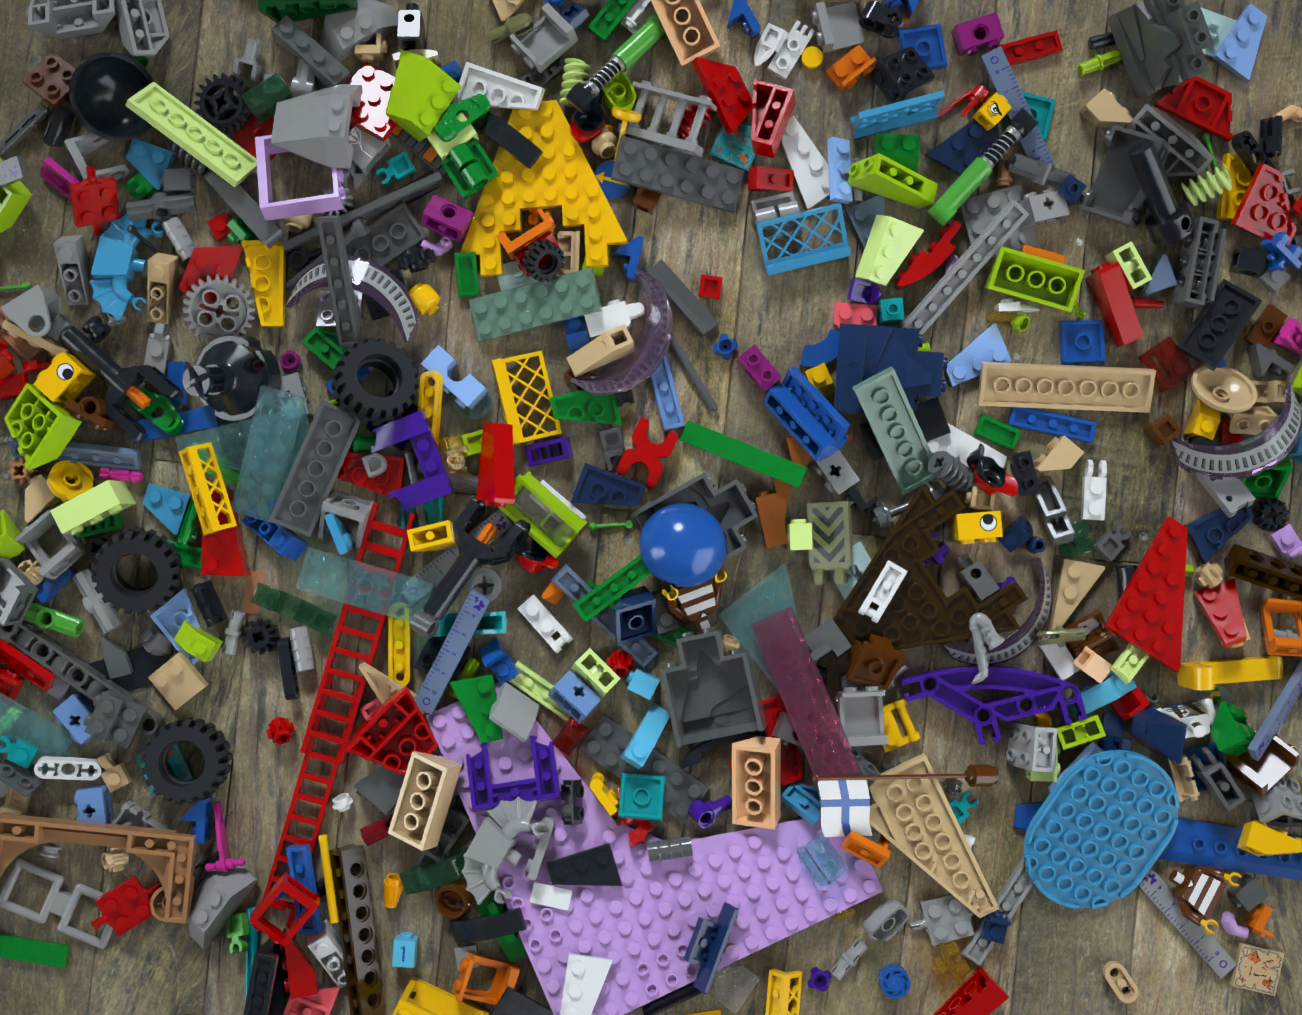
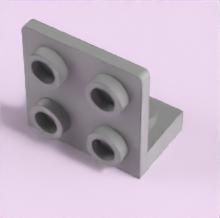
M1010 721L1006 763L1029 771L1054 772L1058 728L1031 726Z

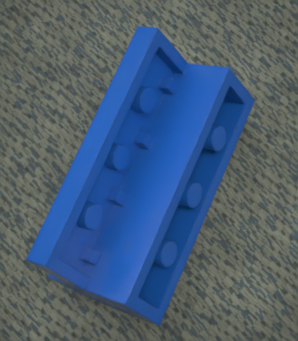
M796 366L788 369L782 384L769 388L763 404L816 462L833 455L845 444L849 438L846 432L850 424Z

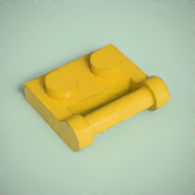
M899 698L883 705L884 734L888 736V744L882 745L885 753L921 738L907 712L904 698ZM896 708L908 734L903 737L891 710Z
M595 772L591 778L590 788L609 815L612 816L618 811L619 797L613 789L609 790L604 784V775L601 772Z

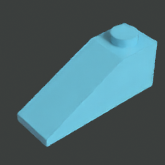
M1111 671L1110 675L1101 684L1094 680L1080 689L1086 714L1119 699L1137 686L1134 681L1131 680L1130 683L1125 684ZM1068 704V710L1074 719H1077L1075 704Z
M653 702L620 758L637 769L643 767L670 717V712Z

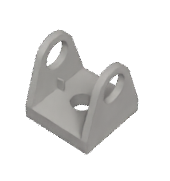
M91 133L64 141L67 157L80 182L87 179V165L82 156L107 144L110 140L102 139L92 143L100 137ZM125 165L97 170L96 178L113 177L118 181L124 178L129 173V170ZM121 171L119 174L111 176L112 174Z
M39 284L1 307L8 318L33 337L45 336L50 331L51 322L58 313L63 314L61 300L57 293ZM30 326L40 330V332H33Z
M336 490L322 504L318 537L323 540L326 538L329 528L324 515L333 512L336 515L359 521L356 549L359 550L374 501Z

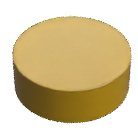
M815 46L807 47L801 56L802 65L809 70L817 69L823 60L822 51Z

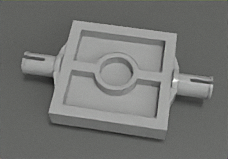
M949 893L919 901L922 910V920L910 922L912 932L925 928L931 945L934 946L974 935L971 916L975 914Z

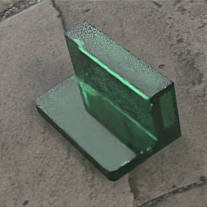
M277 73L241 95L259 124L275 115L277 102L293 98L292 93Z

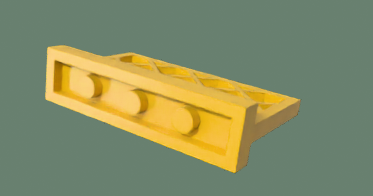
M542 350L492 360L491 366L505 424L513 425V446L562 434L559 419H554V416L548 415L552 411L551 404L547 413L535 407L541 397L548 400L549 403V398L553 397ZM529 358H539L540 366L537 371L525 365ZM515 362L521 366L516 376L507 372L506 363ZM523 368L534 374L529 384L517 378ZM536 376L544 380L545 387L542 392L530 386ZM515 380L526 387L521 397L512 392L511 387ZM528 389L539 395L534 405L522 399ZM520 401L531 407L526 418L517 413L516 408ZM533 409L544 415L539 426L528 420ZM546 417L554 422L555 431L547 432L541 428ZM519 418L523 420V423L521 425ZM525 422L536 428L532 436L523 437L522 427ZM538 430L541 431V432H543L542 434H537V435H536V433L538 432Z

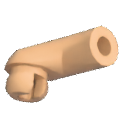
M1290 105L1273 115V117L1282 115L1283 121L1289 119L1295 122H1302V108Z

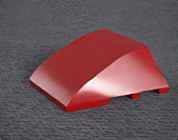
M405 686L391 695L359 727L344 751L354 753L367 761H373L386 769L405 776L413 751L431 754L439 745L408 687Z

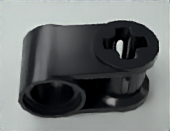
M868 1L860 16L859 25L865 30L875 32L890 39L898 34L903 16L898 10L891 9L877 1Z

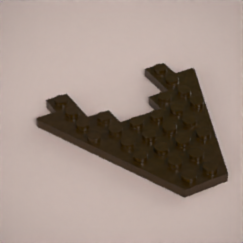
M924 485L919 487L832 620L851 646H853L856 640L861 641V645L864 641L871 643L869 639L871 634L890 639L895 650L973 638L969 629V620L975 613L987 615L991 619L997 633L1021 629L1010 613V610L1028 600L1016 580L980 603H977L966 586L946 597L923 563V561L941 550L929 531L966 508L954 489L934 501ZM890 560L908 572L881 618L875 623L871 620V617L866 614L863 616L858 611L887 561ZM871 602L869 607L877 610L879 605Z

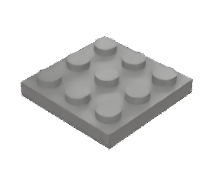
M1021 184L968 198L959 207L969 247L1011 199H1014L1016 202L1024 199ZM1021 223L1002 246L1017 251L1024 244L1037 247L1033 227L1023 228ZM999 249L996 251V253H995L990 259H994V258H995V256H996L997 252L999 251Z

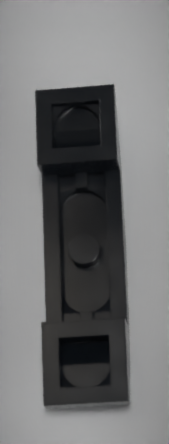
M490 111L471 123L474 130L491 139L528 169H531L543 153L524 135Z
M745 732L702 741L683 756L679 761L680 768L683 769L701 763L700 753L738 740L742 741L761 735L754 732Z
M521 907L503 910L493 915L470 919L469 917H463L449 921L455 942L458 943L495 939L527 929Z

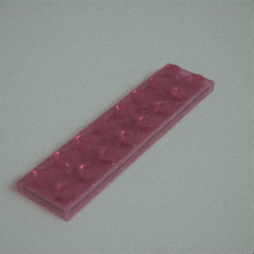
M792 607L752 623L753 631L813 774H818V776H850L860 773L859 764L817 665L812 659L811 651Z

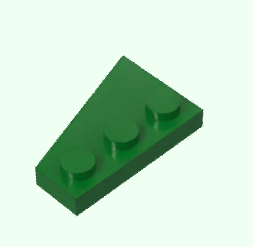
M584 389L549 398L554 419L622 425L614 391L595 393Z
M493 675L449 682L481 743L504 739L502 727L489 719L491 707L497 701Z

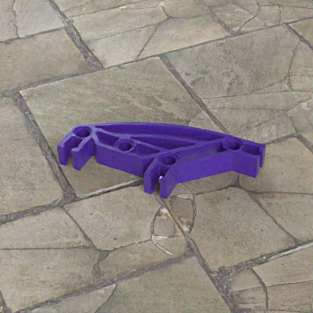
M978 665L940 668L899 678L901 687L912 682H918L920 690L910 694L908 692L903 693L906 702L928 696L972 722L977 743L980 745L986 744L985 737L982 736L981 727L989 724L993 732L991 734L993 742L1002 740L996 717L1008 722L1052 711L1057 704L1061 721L1068 724L1072 723V720L1068 715L1067 705L1075 704L1078 720L1087 719L1081 692L1077 686L1062 679L1027 669L988 665V676L983 681L974 685L971 682L979 673ZM927 678H933L934 685L930 689L924 688L923 685ZM1067 688H1071V696L1067 699H1064L1063 691ZM1001 689L1018 691L1019 693L982 702L964 690ZM1023 699H1028L1030 703L1026 709L1020 708V702ZM985 709L987 717L979 720L977 718L978 712Z

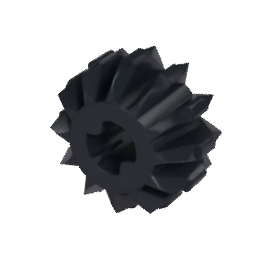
M257 618L256 622L250 621V627H244L243 629L244 632L248 633V635L242 636V640H248L244 647L252 646L251 653L258 651L260 655L265 654V651L272 652V645L277 646V640L274 638L280 637V633H274L277 625L270 627V619H267L265 622L262 618ZM263 632L264 640L258 639L260 638L257 636L258 633Z

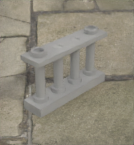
M642 80L641 83L633 81L632 86L640 92L635 112L643 113L649 94L658 96L659 100L650 127L644 130L640 128V121L637 123L628 122L625 137L701 157L704 149L698 145L697 137L706 109L717 110V106L711 102L712 99L704 95H699V98L654 87L653 83ZM667 100L677 101L678 105L669 132H666V135L659 134L658 128ZM687 104L697 106L698 109L689 136L685 140L678 139L677 133ZM622 123L619 124L617 132L619 133L621 130Z

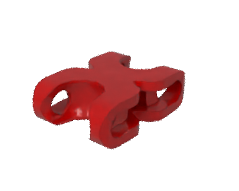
M642 417L632 434V442L637 448L624 451L617 467V474L620 476L625 475L633 464L642 463L649 471L646 486L652 490L655 488L663 472V464L659 461V458H667L671 455L678 439V433L671 431L662 443H651L646 436L649 421L647 418Z

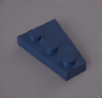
M585 463L570 503L639 505L646 485Z
M1250 506L1241 508L1231 518H1228L1223 510L1218 508L1185 524L1184 526L1188 528L1187 533L1202 564H1206L1218 550H1221L1233 535H1236L1254 518Z

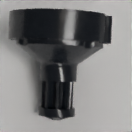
M235 335L223 336L211 341L200 353L196 365L190 366L185 370L182 382L186 392L191 396L200 397L205 406H210L215 410L217 417L229 421H239L257 418L272 407L279 394L281 375L278 362L272 351L263 350L260 341L256 338Z

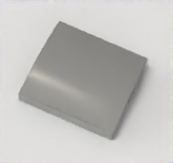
M504 682L500 686L497 701L491 707L489 719L525 742L534 725L539 704Z

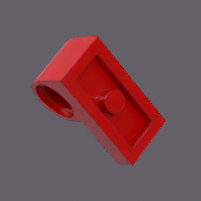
M763 166L751 167L748 170V191L791 192L793 191L794 170Z

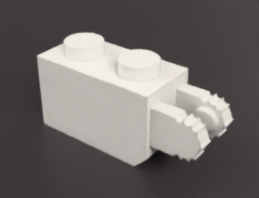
M620 299L608 302V306L602 307V311L584 315L591 340L623 324L629 329L631 320L644 314L645 309L642 303L636 302L626 305L625 301L620 302Z

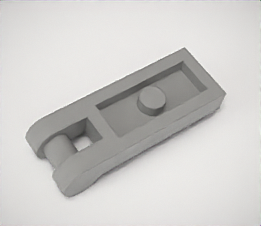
M550 816L542 819L549 823L548 825L541 826L542 830L548 831V833L541 835L540 838H535L532 850L536 851L534 859L529 858L525 869L526 872H529L527 878L535 881L554 826V820Z

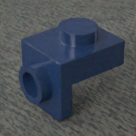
M1070 174L1067 175L1057 193L1066 199L1067 206L1076 205L1082 198L1086 185Z
M1019 516L1015 522L1002 531L1003 537L997 538L1011 553L1028 541L1034 531L1030 522L1026 519L1023 520Z

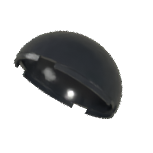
M116 52L98 53L83 60L73 72L69 84L70 105L78 121L92 134L116 142L133 140L145 134L152 125L126 107L127 100L155 81L143 65L127 55Z

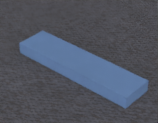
M663 347L657 361L649 370V375L665 432L684 427L685 423L666 350Z

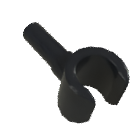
M217 851L208 860L201 861L195 866V870L200 866L205 868L207 863L213 864L219 857V852ZM205 870L201 876L206 875L208 872Z

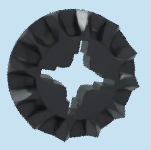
M1264 498L1256 504L1253 511V519L1260 529L1276 532L1284 528V524L1288 521L1289 510H1287L1285 503L1278 498ZM1270 509L1273 512L1279 513L1273 517V521L1271 518L1264 517V515L1270 513Z

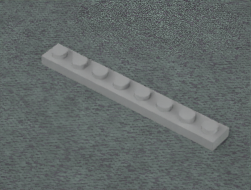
M1011 199L898 328L919 329V334H924L1028 217L1029 213L1018 202Z

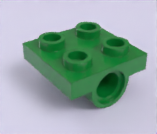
M477 139L468 144L461 143L450 150L449 157L441 162L443 168L465 200L501 176Z

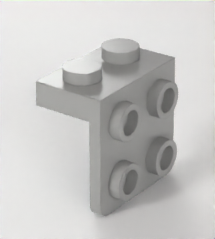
M824 1L815 4L811 17L813 24L817 27V42L819 46L821 45L823 53L863 43L864 36L859 25V16L854 2L828 8L825 7Z
M1284 776L1263 797H1260L1249 788L1260 822L1267 823L1282 815L1302 819L1301 788L1295 779Z

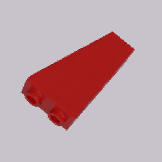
M1108 261L1091 270V275L1085 278L1117 348L1143 337L1119 263L1116 262L1110 265Z
M483 423L476 500L484 501L483 505L506 508V503H515L513 425Z

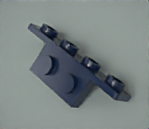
M1103 713L1101 724L1106 737L1099 739L1098 746L1104 751H1132L1131 740L1122 737L1125 720L1121 721L1117 714Z
M724 902L717 922L701 917L698 918L683 959L688 963L700 966L694 987L705 994H708L713 984V978L721 962V956L729 941L733 924L737 919L738 908L727 902Z

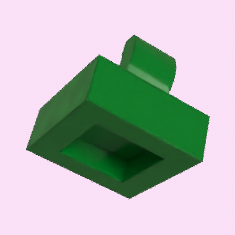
M140 172L133 176L124 186L137 201L146 200L156 190Z
M241 218L231 219L227 224L232 230L227 235V238L232 243L235 241L240 243L244 240H253L256 236Z

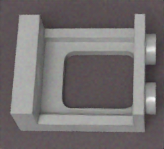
M47 510L40 514L38 519L30 526L25 527L21 534L16 537V540L26 544L41 565V568L38 569L41 575L55 580L86 553V549L76 535L63 534L68 544L50 559L38 542L39 537L53 525L58 527L50 510Z

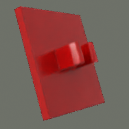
M262 107L249 120L250 123H246L243 126L244 129H241L233 137L238 144L255 158V137L272 135L274 118ZM270 154V161H271L277 154Z

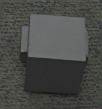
M832 618L807 634L802 640L811 653L809 654V660L813 665L831 653L837 660L852 648Z

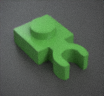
M247 913L230 915L225 923L227 939H232L229 947L230 953L248 951V943L244 937L249 935Z

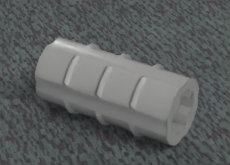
M173 217L165 221L162 227L183 263L187 264L196 245L193 243L179 217Z
M308 625L288 629L296 672L315 668Z

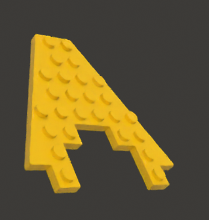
M541 101L538 111L513 109L508 124L529 139L543 153L531 169H528L509 152L499 146L493 165L501 176L484 187L460 253L476 251V257L480 256L482 277L503 276L502 245L496 235L503 231L505 233L523 232L522 211L562 207L564 228L584 226L586 267H609L608 245L628 244V240L578 141L571 135L570 125L558 101Z

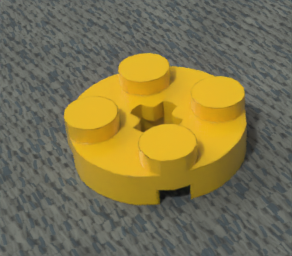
M64 460L56 463L50 470L46 483L50 491L64 503L93 488V474L82 463L77 462L75 464L69 463L70 460ZM66 478L74 479V484L68 483Z

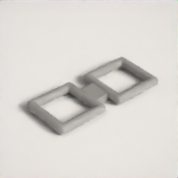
M21 858L16 859L0 894L1 908L40 924L45 923L49 913L52 912L62 917L57 927L59 932L100 949H104L107 946L114 930L108 923L100 938L68 925L82 894L97 899L105 893L79 883L71 894L60 889L64 881L62 875ZM21 869L53 882L40 913L8 900Z

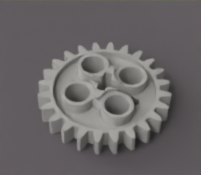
M216 274L215 280H212L207 275V282L198 279L199 287L195 284L191 285L194 292H186L190 299H184L183 303L189 307L183 308V312L189 313V315L184 317V320L192 321L188 328H196L195 336L202 333V341L206 340L207 337H210L211 341L223 336L239 335L240 332L244 335L247 334L244 327H252L248 320H255V316L250 314V312H254L256 309L254 306H249L254 302V299L247 298L250 295L249 290L242 291L244 288L243 283L237 286L236 278L229 282L228 275H225L224 279L220 280L219 274ZM207 292H213L217 295V298L214 301H208L204 295ZM230 297H235L239 300V303L236 306H229L226 301ZM200 304H205L209 307H200ZM218 305H221L224 310L220 314L216 313L215 309L218 308ZM230 312H238L239 315H234ZM202 313H209L212 319L204 322L200 319V315ZM231 318L234 324L226 327L222 324V320Z

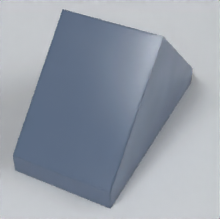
M1162 254L1155 258L1149 271L1152 280L1143 284L1138 296L1142 298L1177 285L1167 255Z

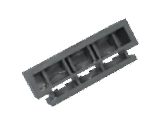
M1202 216L1193 218L1195 229L1182 239L1175 278L1177 285L1174 286L1171 300L1172 305L1188 309L1214 302L1227 233L1226 229L1218 230L1220 221Z

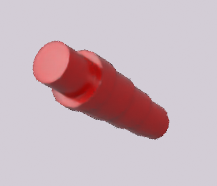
M1136 296L1130 297L1134 308L1160 309L1164 306L1163 301Z

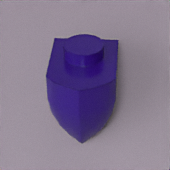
M851 278L847 300L868 305L874 304L879 300L881 290L877 284Z

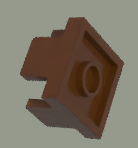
M870 635L871 643L864 641L861 645V641L856 640L848 654L850 668L846 674L847 680L868 686H878L879 689L887 691L905 659L904 652L895 650L890 639L878 635Z

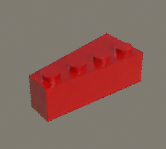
M226 489L237 526L205 536L202 531L201 575L251 576L247 563L248 557L242 540V529L239 526L233 490ZM213 490L211 494L212 501L219 504L221 496ZM220 511L217 516L219 524H228L227 515Z
M980 966L933 1015H989L1004 1003L1009 996L999 983Z

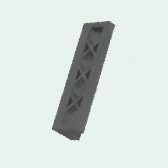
M662 259L653 267L650 266L646 269V276L658 283L664 296L702 338L719 324Z

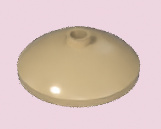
M1202 366L1194 372L1191 378L1192 389L1199 400L1217 411L1225 413L1245 412L1251 409L1257 400V390L1254 384L1245 375L1226 366L1222 368L1216 367L1212 371Z

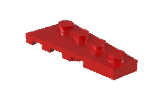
M347 452L336 477L388 496L387 493L403 488L406 460L401 457L384 456L387 460L385 472L376 477L369 478L361 458L370 454Z
M796 689L762 700L768 725L763 730L765 737L777 738L771 734L780 711L798 717ZM798 728L793 733L795 740L799 739ZM789 743V746L781 744V786L802 779L800 751H797V745Z

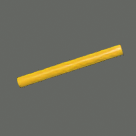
M327 834L318 835L330 924L339 922Z

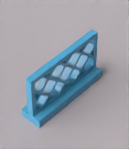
M944 91L858 112L857 116L851 117L849 120L854 140L937 119L938 113L936 109L945 97Z
M841 203L756 223L764 271L768 276L852 255L851 248L848 245ZM836 209L838 217L832 225L824 217L828 211ZM810 215L819 218L812 230L803 224L807 216ZM793 220L798 224L791 235L782 230L786 221ZM822 221L831 226L825 237L815 232ZM771 225L777 230L769 240L763 236L762 227ZM801 226L810 231L804 243L794 237ZM834 229L841 233L842 242L833 244L828 241ZM780 231L789 236L783 248L773 242ZM813 234L823 240L819 247L814 249L807 246ZM792 239L802 245L799 251L794 254L786 250ZM771 245L781 250L776 258L768 260L767 251Z

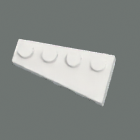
M466 62L459 81L461 88L455 95L452 103L482 94L487 97L491 105L490 107L538 111L545 89Z
M792 116L789 119L780 143L787 156L790 169L794 170L797 187L807 211L830 196L829 169L823 156L795 116Z
M948 424L951 431L950 434L927 442L932 455L940 451H947L967 467H969L967 465L968 456L981 443L985 448L984 456L993 458L1000 467L1004 468L1007 456Z
M569 953L560 1015L592 1014L613 959Z

